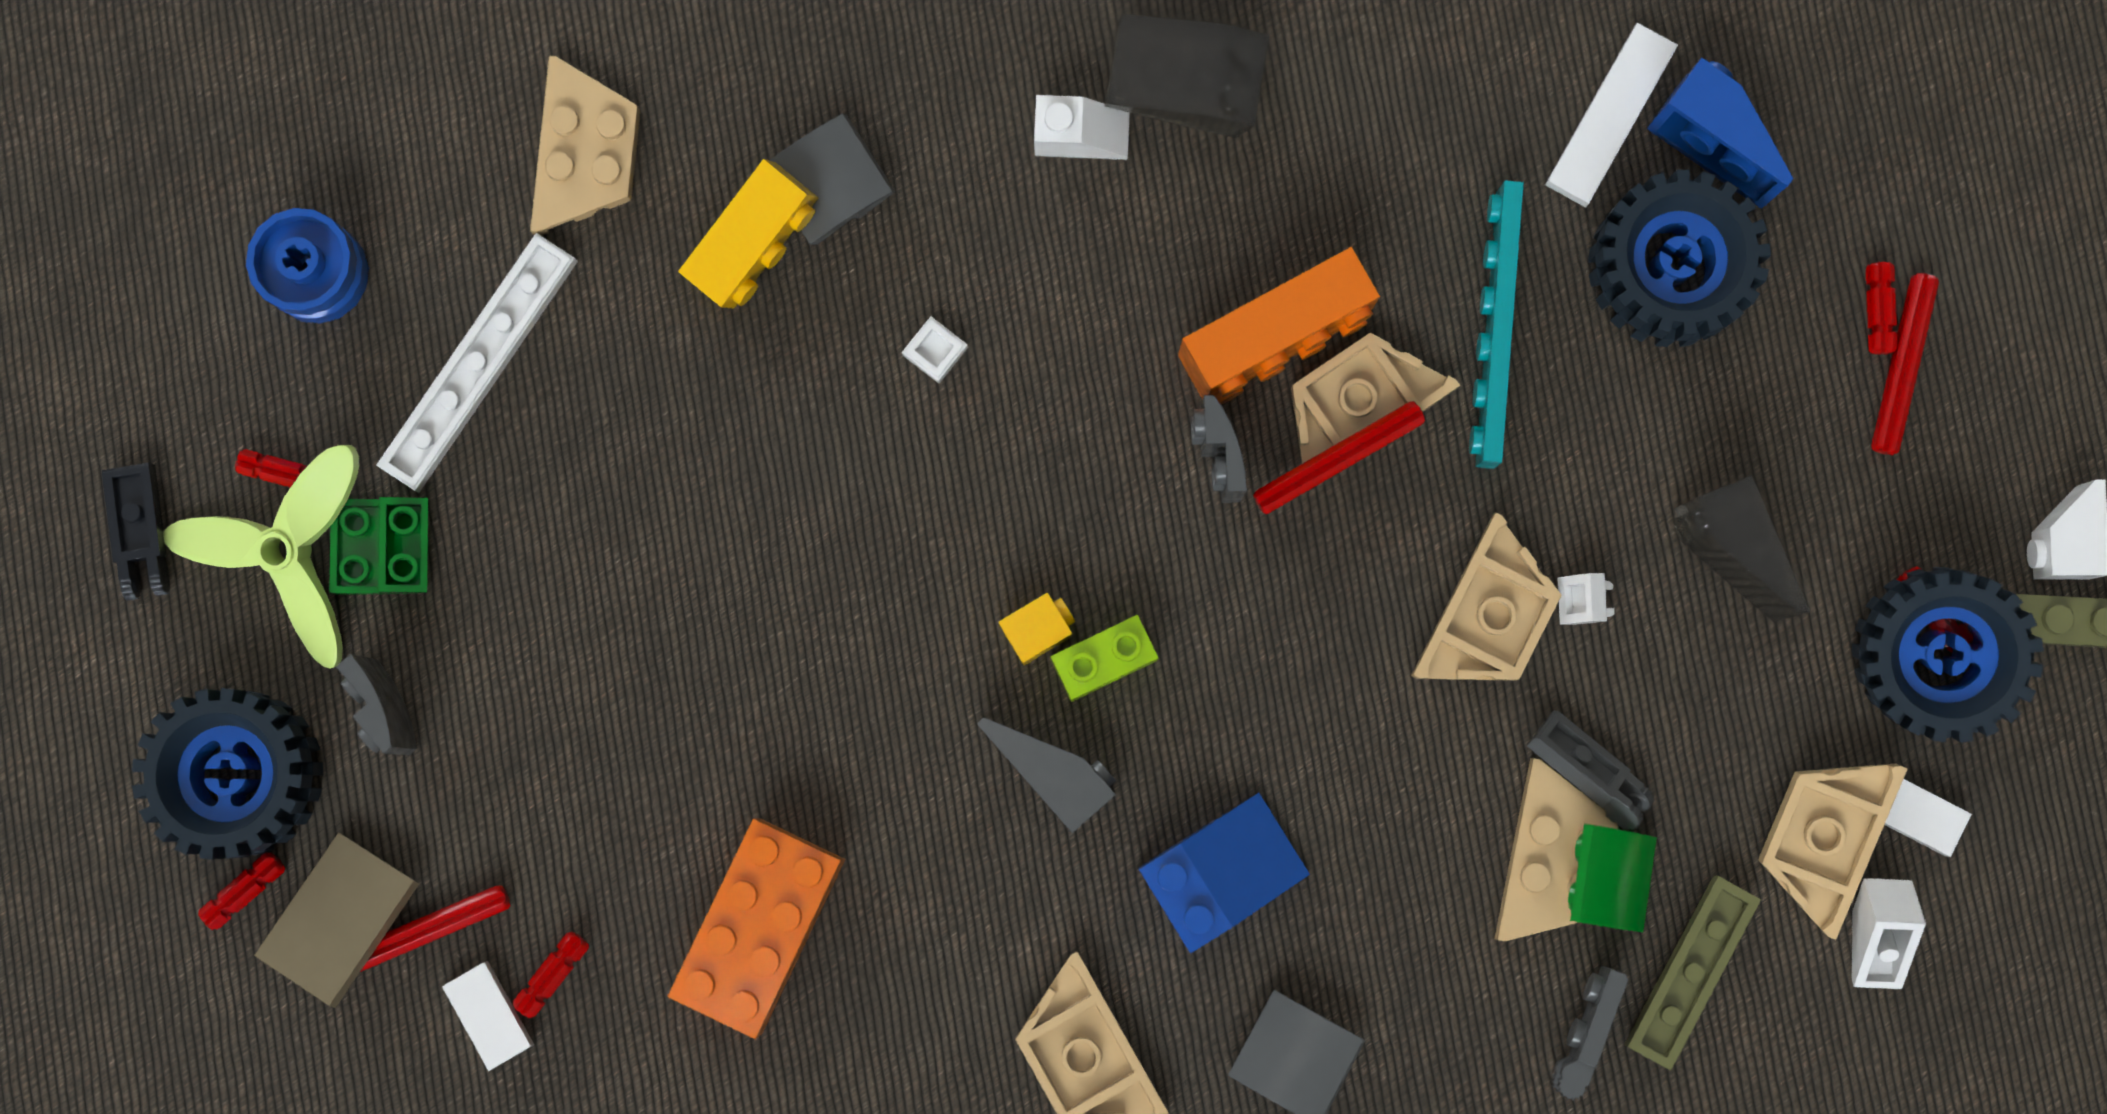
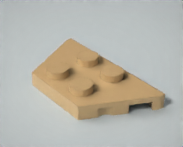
M549 56L530 229L534 235L538 233L541 236L549 233L548 229L571 220L578 222L593 216L599 209H611L631 201L640 109L636 104L556 56Z
M1370 332L1292 385L1291 392L1301 462L1308 461L1410 401H1415L1423 412L1456 390L1460 384L1449 375L1445 377L1423 365V361L1413 355L1394 349L1389 342Z
M1498 513L1492 515L1411 674L1412 677L1416 679L1517 681L1520 679L1562 595L1549 577L1543 575L1537 567V561L1526 547H1522L1506 524L1508 522L1502 515Z
M1530 758L1494 938L1504 942L1579 923L1570 921L1571 910L1568 906L1569 890L1571 885L1576 882L1578 862L1575 858L1577 839L1583 834L1584 823L1618 829V824L1606 817L1604 809L1546 763L1536 758Z
M1893 763L1794 772L1758 861L1829 938L1837 939L1908 770L1904 766Z
M1075 951L1069 956L1015 1038L1057 1114H1169L1078 951Z

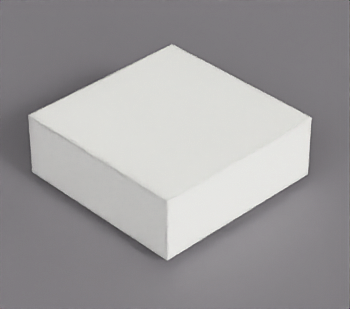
M930 316L902 351V355L937 383H940L967 350L968 345Z

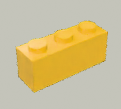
M763 159L678 272L720 307L735 308L737 304L743 306L756 292L758 284L755 280L765 267L768 269L773 268L785 254L787 247L783 244L794 230L797 232L801 231L810 222L815 214V209L812 206L819 197L776 162Z

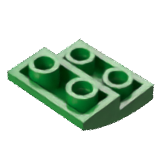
M379 497V499H348L336 520L330 526V595L427 593L428 498Z
M1584 823L1583 834L1578 837L1575 846V858L1578 862L1576 882L1571 885L1568 894V906L1571 910L1570 921L1643 933L1657 837Z

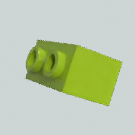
M1138 615L1050 656L1071 702L1158 660L1155 649Z

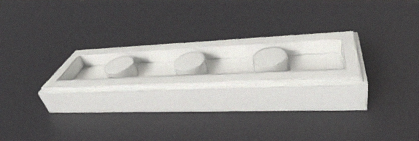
M1639 23L1634 26L1545 184L1546 186L1584 207L1590 203L1675 52L1677 44Z

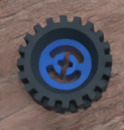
M1676 170L1668 179L1665 178L1664 172L1651 176L1643 186L1639 183L1629 190L1606 215V219L1598 226L1593 238L1597 239V243L1589 250L1588 262L1596 263V268L1589 274L1591 287L1600 285L1603 291L1596 298V301L1601 310L1611 305L1617 314L1610 321L1618 329L1626 323L1633 326L1634 330L1630 337L1640 342L1648 336L1656 337L1654 346L1668 347L1675 341H1679V347L1693 345L1701 338L1705 341L1744 314L1743 311L1753 305L1761 294L1755 290L1767 280L1769 269L1761 268V264L1771 257L1770 244L1759 245L1758 238L1768 230L1763 219L1754 223L1750 221L1748 214L1756 206L1749 197L1740 205L1732 198L1738 187L1729 181L1719 189L1712 186L1715 178L1714 174L1702 172L1695 180H1689L1690 170ZM1660 233H1674L1676 237L1667 240L1655 252L1657 255L1650 260L1648 271L1645 263V250L1649 239ZM1673 254L1680 258L1678 261L1680 268L1678 270L1671 267L1673 261L1671 256ZM1703 255L1705 274L1698 289L1688 292H1677L1673 287L1683 284L1695 274L1696 270L1694 269L1701 264Z
M1933 567V571L1928 572L1918 569L1906 573L1908 579L1902 582L1893 579L1883 586L1887 593L1881 599L1873 596L1865 606L1872 610L1867 620L1858 619L1855 631L1861 633L1860 644L1852 643V656L1858 659L1860 668L1854 669L1857 680L1865 685L1868 691L1864 694L1873 705L1882 710V714L1918 736L1922 734L1931 740L1946 742L1947 738H1953L1960 743L1974 741L1973 733L1980 732L1988 737L2000 731L1995 724L2003 718L2012 723L2021 715L2014 706L2020 698L2030 703L2034 697L2036 690L2027 687L2031 676L2042 677L2044 665L2034 661V652H2043L2044 649L2042 638L2032 635L2030 628L2037 626L2032 613L2020 608L2019 605L2023 601L2015 593L2001 588L2002 584L1990 578L1961 569L1954 570L1947 567ZM1957 619L1969 629L1973 636V642L1969 645L1964 638L1946 630L1945 633H1942L1935 629L1924 633L1917 642L1916 637L1925 626L1934 621ZM1945 645L1953 648L1952 656H1944L1942 660L1934 657L1935 649H1943ZM1919 660L1925 668L1939 675L1945 672L1951 676H1956L1964 672L1969 664L1971 665L1968 672L1960 680L1944 686L1925 684L1918 677L1913 667L1914 662Z
M204 689L195 692L196 698L180 697L170 703L175 710L174 713L159 712L151 721L153 725L159 728L157 734L143 733L137 746L148 749L146 759H133L132 772L144 773V784L132 785L134 799H148L150 805L140 810L139 813L145 823H159L161 825L154 834L162 842H177L174 850L185 855L200 854L199 858L202 859L250 857V855L264 854L275 850L273 844L287 843L296 833L291 828L294 825L306 824L313 814L304 809L307 802L319 801L322 789L312 787L313 775L324 776L323 763L312 762L311 753L321 749L317 738L305 737L303 731L310 726L302 716L290 715L289 712L292 707L283 701L269 699V695L236 689ZM221 746L220 752L209 759L213 751ZM248 746L256 752L261 766L256 758L248 754ZM262 768L261 779L205 778L204 776L205 769L261 770ZM259 786L255 795L245 803L246 795L253 792ZM207 787L210 791L218 795V802L211 797L207 790Z

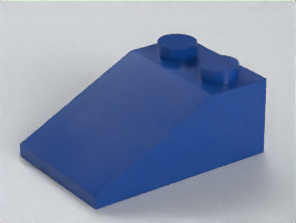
M1701 57L1678 84L1647 127L1650 132L1710 174H1714L1723 183L1729 181L1738 187L1736 192L1745 198L1749 197L1753 204L1761 209L1788 187L1794 179L1742 85L1735 81L1732 73L1720 63L1708 62Z
M1260 793L1250 797L1137 868L1190 953L1231 929L1310 875Z

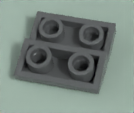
M841 114L826 122L769 160L776 162L819 197L812 206L815 209L814 216L801 230L810 245H818L852 218L863 217L896 192L847 114Z
M1204 395L1200 409H1194L1193 416H1191L1192 445H1200L1201 457H1214V463L1211 466L1212 490L1221 491V503H1239L1247 491L1245 469L1239 443L1231 422L1214 395Z
M350 654L336 668L345 677L341 681L345 691L356 702L361 704L365 701L367 703L352 716L361 726V729L357 731L358 736L375 753L381 750L384 754L410 756L417 750L415 733L406 704L397 686L377 659Z
M1273 990L1228 1076L1294 1114H1327L1366 1040L1284 994Z

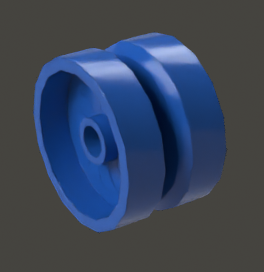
M292 208L276 213L257 228L248 244L246 268L252 286L265 301L302 322L325 323L341 318L358 304L367 288L369 266L364 249L347 230L342 228L333 219L316 210Z

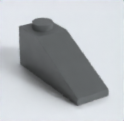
M983 718L977 723L1072 833L1116 795L1110 788L1116 780L1098 760L1090 766L1080 756L987 718Z

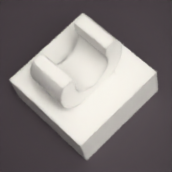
M1586 573L1557 577L1558 591L1562 595L1559 600L1560 625L1607 621V617L1614 615V608H1606V590H1613V584L1605 581V573Z

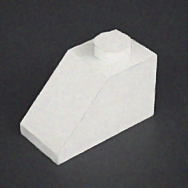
M1036 95L1035 156L1128 159L1129 111L1086 97Z
M2093 480L2077 485L2031 533L2032 540L2029 541L2027 546V561L2029 566L2033 568L2034 580L2094 579L2107 576L2106 480Z
M1863 878L1852 911L1853 987L1902 989L1926 925L1912 880Z

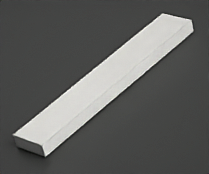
M538 233L534 235L377 463L378 467L418 493L421 491L578 261L573 256Z

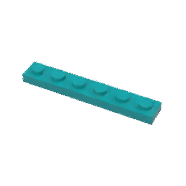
M1505 180L1497 193L1490 195L1487 208V222L1494 223L1493 240L1486 241L1483 258L1484 268L1491 269L1489 287L1483 286L1481 292L1480 314L1487 315L1486 333H1479L1476 348L1477 361H1483L1482 379L1475 380L1473 389V407L1480 408L1479 425L1472 426L1469 438V453L1476 454L1475 467L1494 469L1502 463L1524 184V182Z

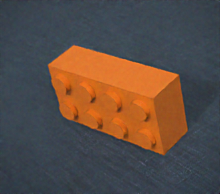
M1350 247L1182 338L1178 357L1202 400L1204 395H1214L1221 405L1243 393L1244 389L1242 387L1248 383L1247 381L1256 376L1260 382H1264L1285 369L1284 364L1291 357L1299 354L1301 359L1304 360L1327 346L1325 342L1335 333L1340 331L1342 337H1346L1368 324L1366 320L1373 315L1372 309L1380 295L1353 248Z
M761 818L753 819L667 997L751 1038L756 1039L762 1035L846 859Z

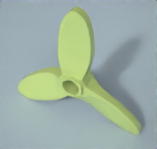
M337 445L326 449L302 471L284 496L272 528L246 519L211 516L179 520L169 525L163 531L165 545L172 552L184 558L206 565L226 568L260 565L263 570L269 572L280 593L291 623L304 646L319 664L329 669L341 663L343 653L342 639L335 613L311 560V545L334 523L349 498L359 470V455L356 448L352 445ZM280 541H283L286 546V558L282 557L280 553Z

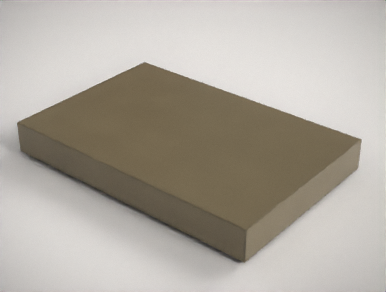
M338 832L254 956L328 1006L336 1008L419 883Z

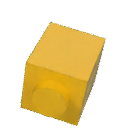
M1047 592L998 623L1024 666L1071 638L1072 632L1068 626L1075 623V620L1062 598L1053 602Z

